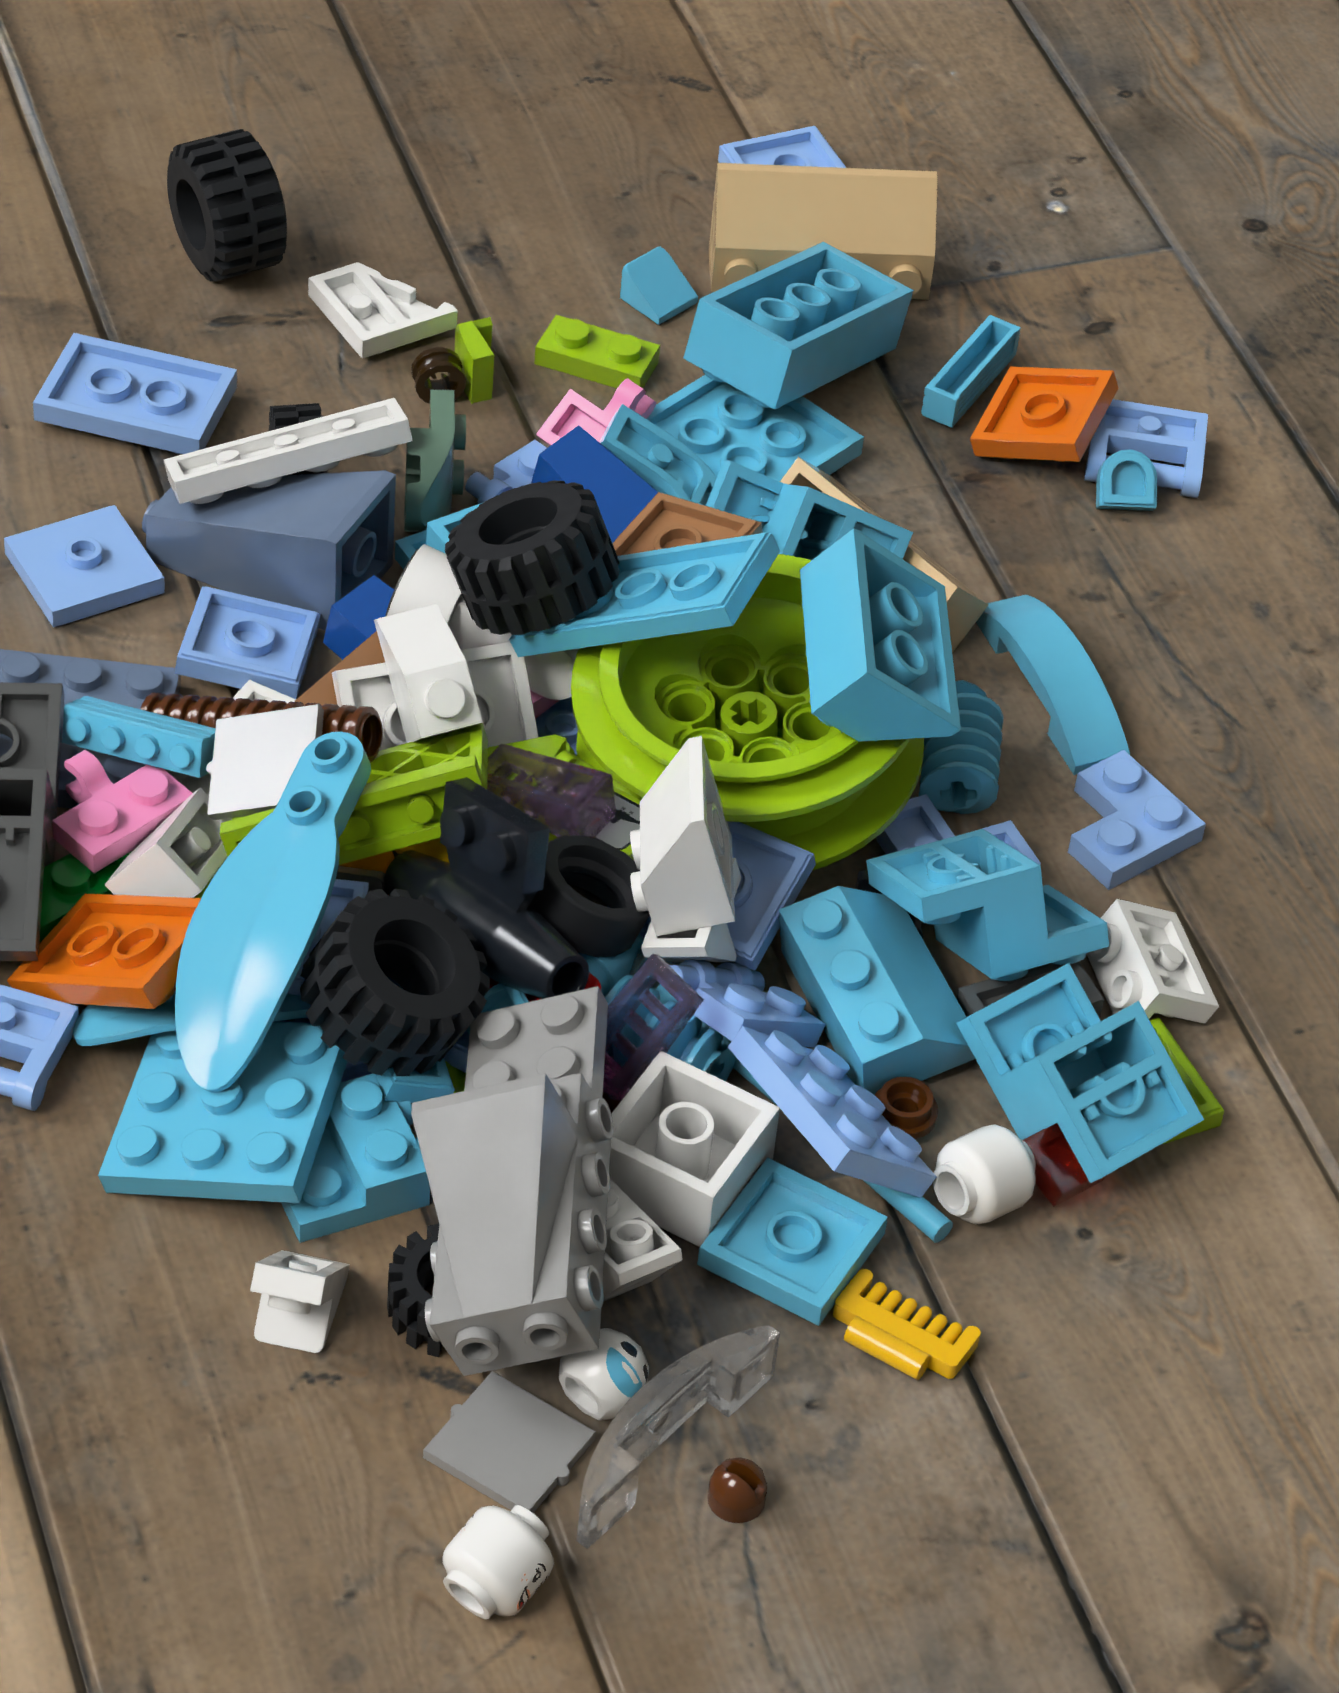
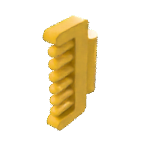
M868 1269L859 1270L835 1300L833 1317L848 1325L844 1341L916 1380L923 1376L927 1368L947 1379L954 1378L977 1349L981 1334L980 1329L976 1326H968L963 1331L960 1323L953 1322L939 1338L938 1335L948 1322L945 1315H936L925 1330L922 1329L932 1316L930 1307H921L911 1321H907L917 1308L916 1300L907 1298L895 1314L892 1313L902 1300L901 1292L892 1290L883 1302L877 1305L887 1292L886 1284L877 1282L870 1290L873 1273Z

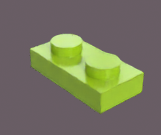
M555 315L535 346L534 364L614 388H618L627 378L641 388H644L659 363L660 345L638 339L633 335L621 334L590 325L578 319Z

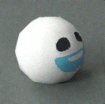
M610 1328L600 1329L599 1349L562 1356L560 1359L559 1381L566 1396L583 1413L597 1420L614 1419L637 1407L647 1391L649 1365L641 1346L624 1333Z

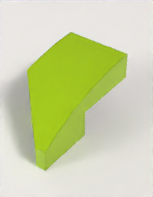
M491 317L456 325L454 352L458 354L462 362V370L466 377L464 392L471 404L492 399L495 355L491 350L493 326Z

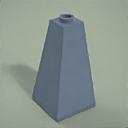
M382 470L282 476L279 482L263 488H252L249 486L226 491L219 499L204 504H195L190 501L179 504L171 487L160 500L152 501L144 514L142 530L146 533V551L154 563L221 590L321 613L318 628L326 631L330 609L333 604L373 575L381 579L393 565L396 474Z

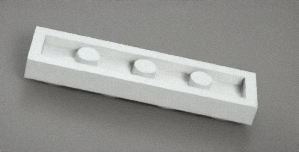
M391 398L164 459L168 481L179 504L189 501L195 504H204L219 499L226 491L245 486L252 488L268 487L279 482L282 476L304 470L309 472L327 471L336 467L341 460L359 455L370 457L386 455L394 451L397 445L413 440L408 418L396 399Z

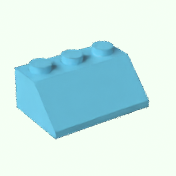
M853 528L800 569L811 714L815 715L825 725L837 728L858 742L953 736L961 730L945 586Z
M836 886L779 909L781 952L817 1019L826 1024L823 1030L835 1052L849 1065L850 1069L847 1074L855 1085L861 1086L875 1095L887 1081L893 1078L912 1077L923 1081L975 1059L956 1024L966 1018V1015L904 908L884 894Z

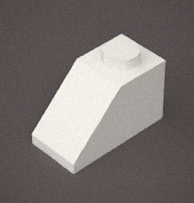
M438 604L374 620L407 743L483 723L466 659Z
M201 787L198 788L124 859L105 883V886L113 895L194 898L205 888L228 857L219 833L221 823L230 819L212 820L207 815L209 796Z

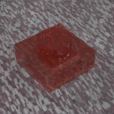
M1058 1123L1023 1140L1031 1148L1035 1157V1183L1053 1207L1102 1182L1106 1177L1104 1176L1092 1183L1089 1182Z

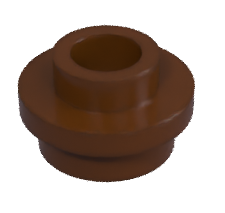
M896 1077L887 1081L876 1092L875 1096L885 1106L882 1115L892 1126L905 1131L914 1139L926 1136L935 1127L938 1117V1105L931 1089L924 1082L912 1077Z

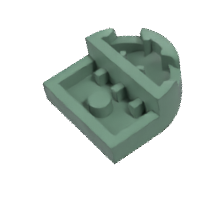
M430 390L429 428H410L413 441L406 444L404 531L419 533L427 530V522L451 514L452 495H463L464 460L454 459V450H465L466 415L455 414L454 390Z

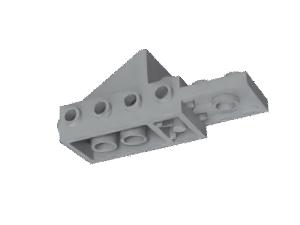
M598 986L480 1013L470 1025L464 1091L412 1103L411 1115L439 1220L438 1241L433 1242L430 1248L434 1285L432 1298L428 1299L425 1303V1321L431 1338L436 1342L441 1341L463 1376L599 1349L601 1307L604 1300L603 1269L604 1252L607 1245L606 1218L608 1193L610 1191L609 1167L613 1120L609 1106L605 1099L602 1098L608 1002Z

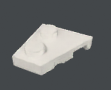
M359 262L321 273L308 279L309 297L362 359L455 329L457 325L458 310L453 305L444 302L437 309L416 300V288L398 280L387 279L380 272Z

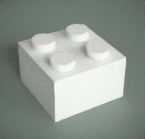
M660 1051L611 1114L613 1137L611 1138L610 1179L660 1228L700 1247L767 1157L773 1160L780 1108Z

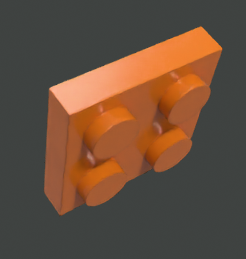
M1010 366L970 437L975 456L1080 462L1119 389L1114 371Z

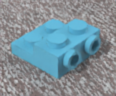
M374 1073L340 1082L300 1203L281 1202L299 1243L430 1205V1185L418 1138L414 1137L409 1125L413 1124L411 1102L384 1101L376 1074Z

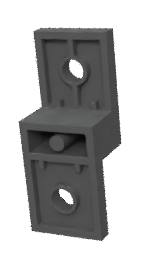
M0 682V734H4L13 740L10 750L0 756V961H38L44 867L54 862L55 855L52 820L57 818L65 695L62 683Z

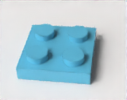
M767 1157L699 1247L697 1265L819 1326L834 1306L836 1298L857 1274L885 1235L888 1217Z

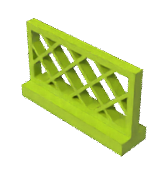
M483 723L380 750L375 760L370 763L371 773L344 831L338 838L340 846L339 865L440 838V818L443 812L446 782L467 777L487 789L488 738ZM274 809L248 816L234 817L232 820L222 822L219 834L227 856Z

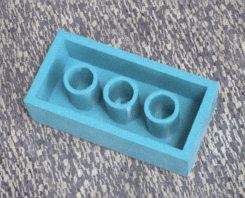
M821 242L700 298L683 359L703 369V373L707 377L715 381L726 382L746 393L753 403L776 410L896 349L914 290L833 246Z

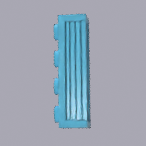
M989 315L925 387L921 414L952 428L1014 358L1017 352L1021 327Z
M83 696L80 699L65 704L62 743L201 778L209 774L206 766L213 760L216 728Z

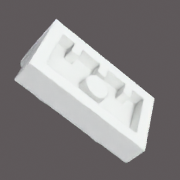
M1116 899L1101 917L1102 920L1107 922L1109 947L1086 953L1112 1013L1115 1014L1139 1001L1149 1019L1154 1013H1158L1170 1018L1176 1017L1205 1024L1219 1008V1005L1177 913Z

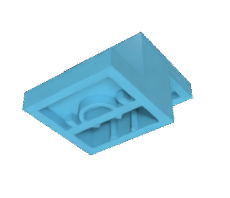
M729 460L723 461L706 506L762 522L763 533H772L780 550L779 554L813 560L853 528L903 559L913 532L813 488L784 484Z
M984 829L866 860L868 879L871 886L923 923L934 925L937 941L990 979L998 981L1016 980L1024 977L1028 973V969L1049 963L1060 965L1073 964L1083 960L1088 952L1109 947L1107 922L1050 885L1043 886L1041 865Z
M1069 963L956 1023L1017 1136L1024 1140L1058 1123L1090 1183L1110 1174L1204 1120L1140 1002L1137 1001L1101 1021Z

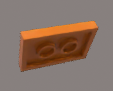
M85 893L39 944L38 961H23L7 979V982L12 988L69 1004L155 1009L166 1002L176 990L177 969L182 944L188 925L201 898Z

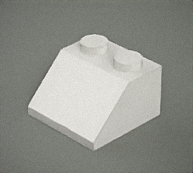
M702 736L693 737L685 742L640 801V829L630 832L634 861L637 869L640 870L631 873L630 876L633 899L638 912L649 911L656 936L735 922L732 836L728 822L724 817L723 805Z

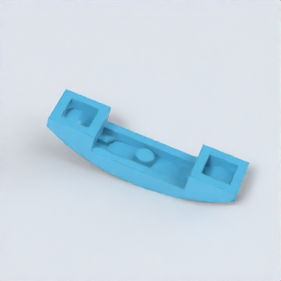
M1029 595L987 603L988 607L976 623L996 654L1010 652L1048 711L1051 718L1047 734L1073 775L1122 750H1125L1130 755L1124 731L1107 689L1085 649L1065 622L1046 604Z

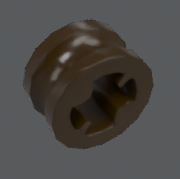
M444 347L430 348L420 353L412 363L411 373L415 381L416 392L419 398L430 404V390H454V400H456L466 388V377L462 370V362L458 354L451 349ZM448 372V375L441 373L442 379L430 380L429 378L431 376L433 379H436L435 373Z

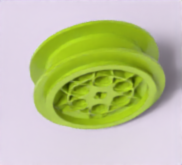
M778 554L734 626L579 648L571 680L573 714L578 727L577 757L615 779L642 798L689 738L702 736L723 805L725 820L741 822L814 853L816 865L813 870L851 855L879 836L897 818L915 790L922 769L924 738L858 742L837 728L825 725L815 715L811 714L800 569L811 561L809 559Z

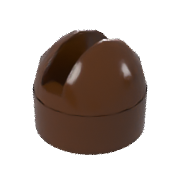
M742 1457L726 1459L715 1468L709 1481L707 1496L708 1504L714 1514L732 1523H744L758 1517L764 1509L767 1495V1482L763 1470L752 1460Z

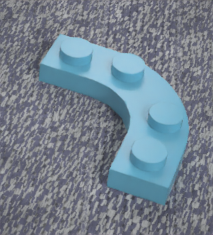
M622 404L612 417L599 443L656 491L706 506L717 478L711 469L681 441Z

